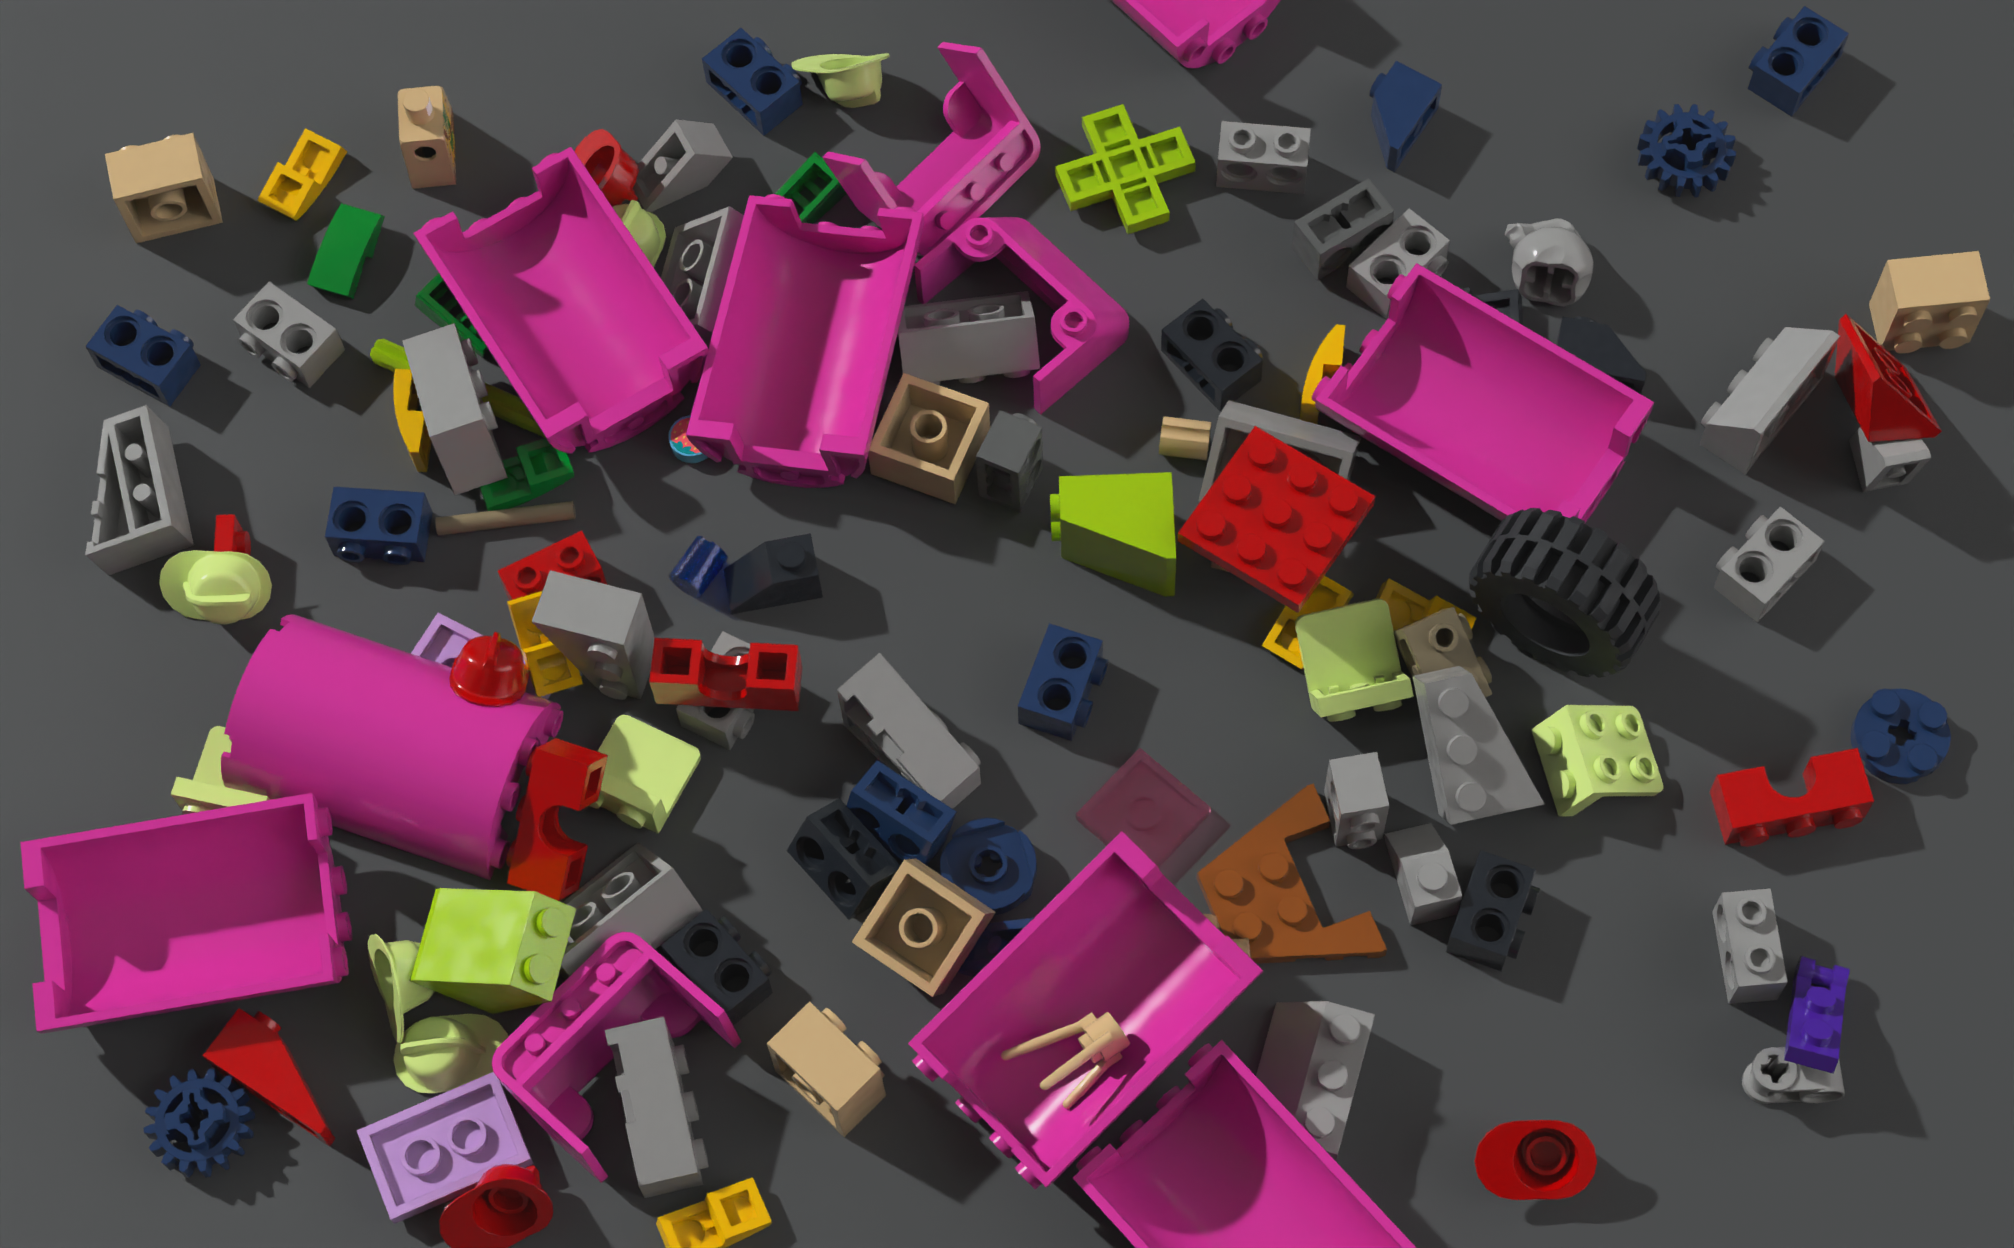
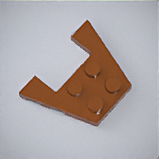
M1314 783L1304 787L1197 872V881L1211 914L1217 916L1220 931L1231 939L1249 938L1250 956L1256 964L1295 962L1296 959L1304 958L1343 960L1347 956H1367V959L1386 956L1387 948L1370 911L1330 926L1322 927L1286 843L1329 828L1330 819Z

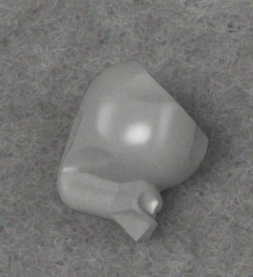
M1561 218L1532 224L1517 223L1507 225L1505 236L1509 239V243L1514 249L1512 277L1520 294L1531 301L1546 302L1563 307L1577 302L1590 284L1594 262L1588 246L1574 226Z

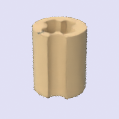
M1164 416L1159 455L1207 460L1212 422Z

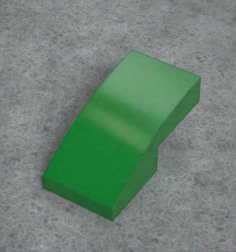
M341 203L322 240L307 285L354 299L366 257L371 259L373 257L385 216Z
M547 438L516 447L518 456L502 460L508 478L479 487L487 511L514 508L553 490L574 477V471L567 453L555 449Z

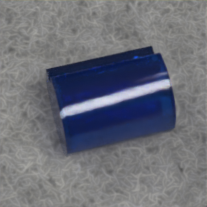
M697 536L669 574V579L686 594L694 598H701L728 561V555L713 541L710 542L702 536Z

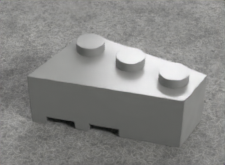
M453 323L403 340L429 437L454 494L458 495L508 478L492 429L498 428L489 401L485 403L482 401V397L488 396V392L480 370L473 371L471 367L479 364L470 338L461 340L456 325Z
M147 405L105 419L96 473L100 477L97 501L92 502L91 515L95 518L92 542H87L85 556L107 575H112L194 546L169 427Z
M550 570L532 623L604 695L620 700L626 699L627 696L641 699L651 671L654 633L642 593Z
M878 653L837 689L843 725L882 764L952 809L981 784L979 767L981 762L975 752L965 743L959 744L941 718L929 710L881 653Z
M1460 666L1413 676L1438 814L1452 825L1544 805L1542 798L1472 673Z
M664 1017L605 1030L608 1046L610 1045L613 1051L617 1071L615 1080L618 1092H621L627 1122L625 1123L638 1185L644 1198L703 1185L700 1169L708 1168L709 1164L703 1138L694 1140L691 1122L699 1120L693 1091L684 1093L681 1075L690 1073L684 1045L675 1046Z

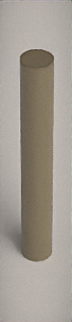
M574 501L436 517L435 522L437 534L440 536L576 519Z

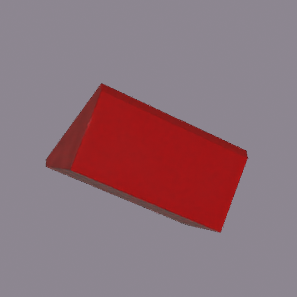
M1845 314L1841 317L1838 328V335L1840 337L1837 342L1835 379L1868 442L1935 438L1942 431L1907 368L1849 315Z

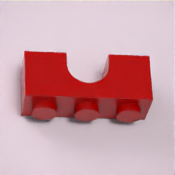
M654 637L649 683L656 704L799 711L803 666L798 645L750 643L748 654L724 656L708 651L704 647L702 640Z
M557 738L532 751L526 765V776L529 777L527 791L520 800L516 811V820L520 822L517 838L512 842L506 858L507 866L510 867L507 884L527 891H536L557 901L564 899L579 889L588 845L569 838L562 831L558 821V811L560 806L580 811L598 801L608 755Z
M1858 748L1811 757L1802 773L1807 794L1800 797H1787L1774 790L1769 783L1764 766L1717 775L1711 787L1710 795L1725 845L1740 842L1741 846L1749 847L1767 841L1769 836L1787 833L1788 837L1795 838L1814 832L1816 827L1834 824L1835 828L1842 829L1861 823L1874 803V798Z

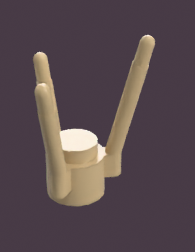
M1091 1012L1078 1022L1003 1051L1001 1058L1006 1061L1084 1031L1085 1034L1078 1038L1084 1050L1056 1069L1040 1083V1088L1047 1090L1089 1059L1093 1063L1098 1062L1063 1101V1107L1069 1109L1110 1066L1123 1058L1120 1052L1127 1048L1130 1042L1109 1012H1106L1098 1019Z

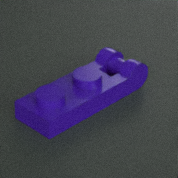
M1800 956L1793 979L1784 1061L1834 1074L1839 1060L1845 993L1850 969L1834 965L1830 969L1815 965V959ZM1811 984L1818 985V986H1822V987H1814V986H1811Z

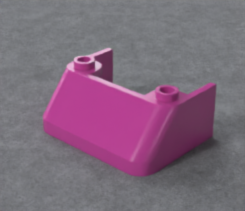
M942 42L937 47L959 80L948 92L943 104L944 117L953 132L897 186L886 174L873 171L866 159L829 151L822 157L857 209L880 228L882 227L877 217L879 208L895 209L897 207H908L917 212H923L924 227L917 252L919 256L924 257L966 221L979 218L1033 166L1040 154V139L988 56L980 47Z
M1018 217L970 219L914 264L917 299L922 304L927 303L973 263L987 261L996 257L1055 311L1051 319V334L1064 350L1033 375L1034 409L1041 415L1125 343L1129 335L1128 314L1113 298L1025 219Z
M631 932L617 933L608 938L554 991L552 1002L542 1003L496 1049L492 1058V1069L502 1085L551 1138L601 1184L608 1175L589 1147L581 1141L592 1128L594 1114L589 1103L579 1092L614 1058L613 1051L607 1043L605 1030L664 1017L672 1038H676L688 1033L702 1019L732 1047L736 1048L742 1042L723 1008L645 940Z

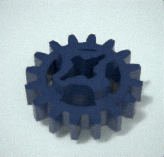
M1674 104L1670 116L1662 109L1657 111L1655 122L1647 120L1645 123L1643 134H1640L1637 150L1640 151L1637 161L1638 165L1647 166L1646 180L1658 177L1660 179L1658 190L1663 191L1669 185L1675 187V197H1680L1684 189H1690L1694 197H1699L1702 186H1705L1711 192L1715 191L1718 180L1726 181L1730 168L1733 166L1736 157V151L1732 150L1736 140L1735 136L1725 135L1728 123L1722 121L1715 124L1713 122L1715 112L1712 110L1708 111L1704 116L1699 115L1698 105L1696 104L1691 106L1689 112H1683L1679 104Z
M193 1068L188 1071V1081L181 1083L173 1075L169 1078L170 1085L173 1088L170 1092L166 1093L158 1089L154 1092L161 1103L159 1107L146 1108L145 1113L155 1123L143 1129L149 1139H155L149 1146L150 1151L156 1157L163 1156L161 1163L171 1171L179 1165V1171L185 1177L190 1178L195 1167H198L199 1171L207 1178L211 1177L213 1164L218 1163L224 1170L230 1168L227 1156L231 1153L243 1157L245 1151L239 1145L241 1138L251 1139L254 1136L253 1131L244 1125V1122L251 1121L256 1117L255 1112L250 1107L244 1106L250 1100L248 1094L243 1089L236 1090L238 1084L231 1076H226L220 1082V1075L215 1069L210 1068L205 1078L201 1079L200 1075ZM208 1093L220 1096L227 1101L228 1105L223 1106L222 1103L211 1104ZM202 1112L208 1119L200 1122V1129H198L197 1134L192 1127L199 1125V1117H201ZM172 1140H176L178 1143L188 1141L192 1153L177 1149L173 1145Z

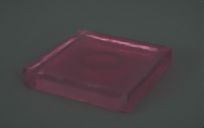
M1139 748L1076 813V820L1106 846L1123 831L1159 868L1211 814V807Z

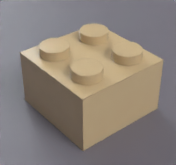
M193 133L171 135L161 141L140 146L129 145L121 148L119 151L105 154L113 199L136 244L223 223L214 178Z
M1979 251L1887 260L1869 303L1877 342L1887 351L1895 350L1897 353H1910L1922 347L1932 346L1953 349L1969 343L1990 301Z
M903 373L870 445L868 456L871 474L956 504L974 465L976 455L990 429L989 403Z
M906 859L902 862L852 943L934 997L944 994L996 912L919 860Z
M809 1002L767 1042V1046L775 1071L845 1137L886 1096L882 1079L885 1075L878 1067L882 1061L866 1043L860 1041L855 1045L843 1034L847 1028L835 1013L828 1008L820 1012Z

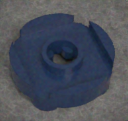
M1884 688L1876 691L1861 706L1851 727V744L1853 749L1858 748L1860 757L1865 762L1864 767L1875 777L1894 784L1913 783L1918 781L1920 777L1932 774L1939 768L1950 747L1951 733L1947 723L1945 708L1940 703L1932 701L1925 695L1913 690ZM1898 726L1903 727L1912 735L1913 740H1907L1904 746H1899L1895 744L1896 738L1888 733V729H1896Z
M982 818L970 821L954 832L945 850L943 849L940 858L941 876L996 912L994 915H999L1016 908L1021 902L1026 901L1031 896L1037 875L1036 854L1031 841L1022 831L1019 830L1018 832L1013 827L1005 825V821L995 818ZM990 856L993 863L1001 862L1002 868L996 870V875L993 877L978 874L975 869L982 865L981 858Z

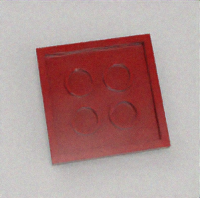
M1254 426L1180 529L1177 541L1299 613L1374 506L1376 496Z

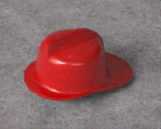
M599 129L587 135L574 152L611 206L621 205L625 200L637 201L639 197L633 189L639 172L636 161L621 148L620 143L610 132Z
M494 632L492 636L475 637L464 645L460 655L454 660L449 677L450 687L456 695L470 703L491 707L505 706L522 698L526 691L530 671L527 665L523 663V654L518 646L508 639L501 638L500 633Z
M1520 1120L1499 1124L1487 1132L1477 1146L1474 1162L1477 1176L1488 1191L1500 1198L1512 1200L1562 1199L1572 1197L1587 1187L1594 1177L1597 1157L1594 1144L1586 1132L1572 1123L1559 1120Z
M502 1164L486 1171L475 1188L459 1196L445 1207L439 1220L440 1234L445 1243L451 1248H508L548 1226L553 1217V1202L542 1189L539 1170L535 1165L524 1168L513 1164Z

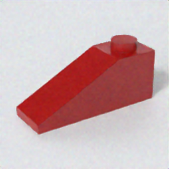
M238 1008L202 1056L217 1072L225 1077L231 1076L238 1086L330 1147L335 1137L288 1046L278 1034L281 1026L260 1011H257L254 1017Z

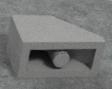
M676 119L638 163L639 172L633 189L639 197L644 210L652 212L707 187L733 157L714 124Z
M1860 427L1849 440L1862 492L1908 484L1931 459L1930 450L1921 438L1868 442Z
M1429 823L1386 833L1384 835L1410 926L1457 915L1462 899L1461 889L1449 850L1433 825Z

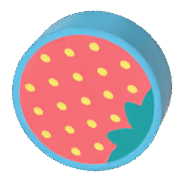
M689 415L678 419L671 426L669 443L676 458L686 463H698L708 457L700 452L686 436L691 417Z

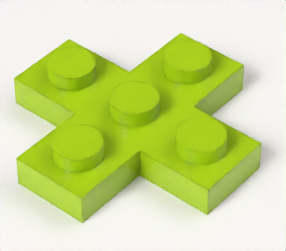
M1124 104L1082 117V127L1094 154L1055 166L1056 178L1070 211L1112 198L1127 234L1168 222L1170 212L1158 183L1195 172L1196 168L1195 159L1181 127L1179 126L1138 139Z

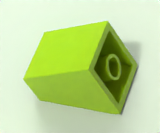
M1172 472L1059 476V494H1050L1051 539L1052 541H1061V558L1162 596H1175L1176 543Z
M436 889L410 982L492 1014L552 1002L576 908L536 891Z

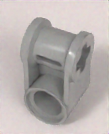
M1785 1047L1763 1049L1755 1056L1753 1062L1747 1066L1742 1075V1086L1745 1093L1750 1099L1761 1104L1788 1102L1825 1103L1841 1099L1845 1095L1839 1060L1833 1074L1784 1061ZM1767 1069V1074H1762L1761 1071ZM1771 1077H1777V1082L1772 1083Z

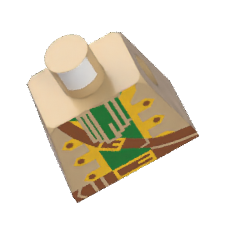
M428 86L399 90V141L412 188L456 185L454 115L443 87ZM422 147H431L436 151V154L425 158Z

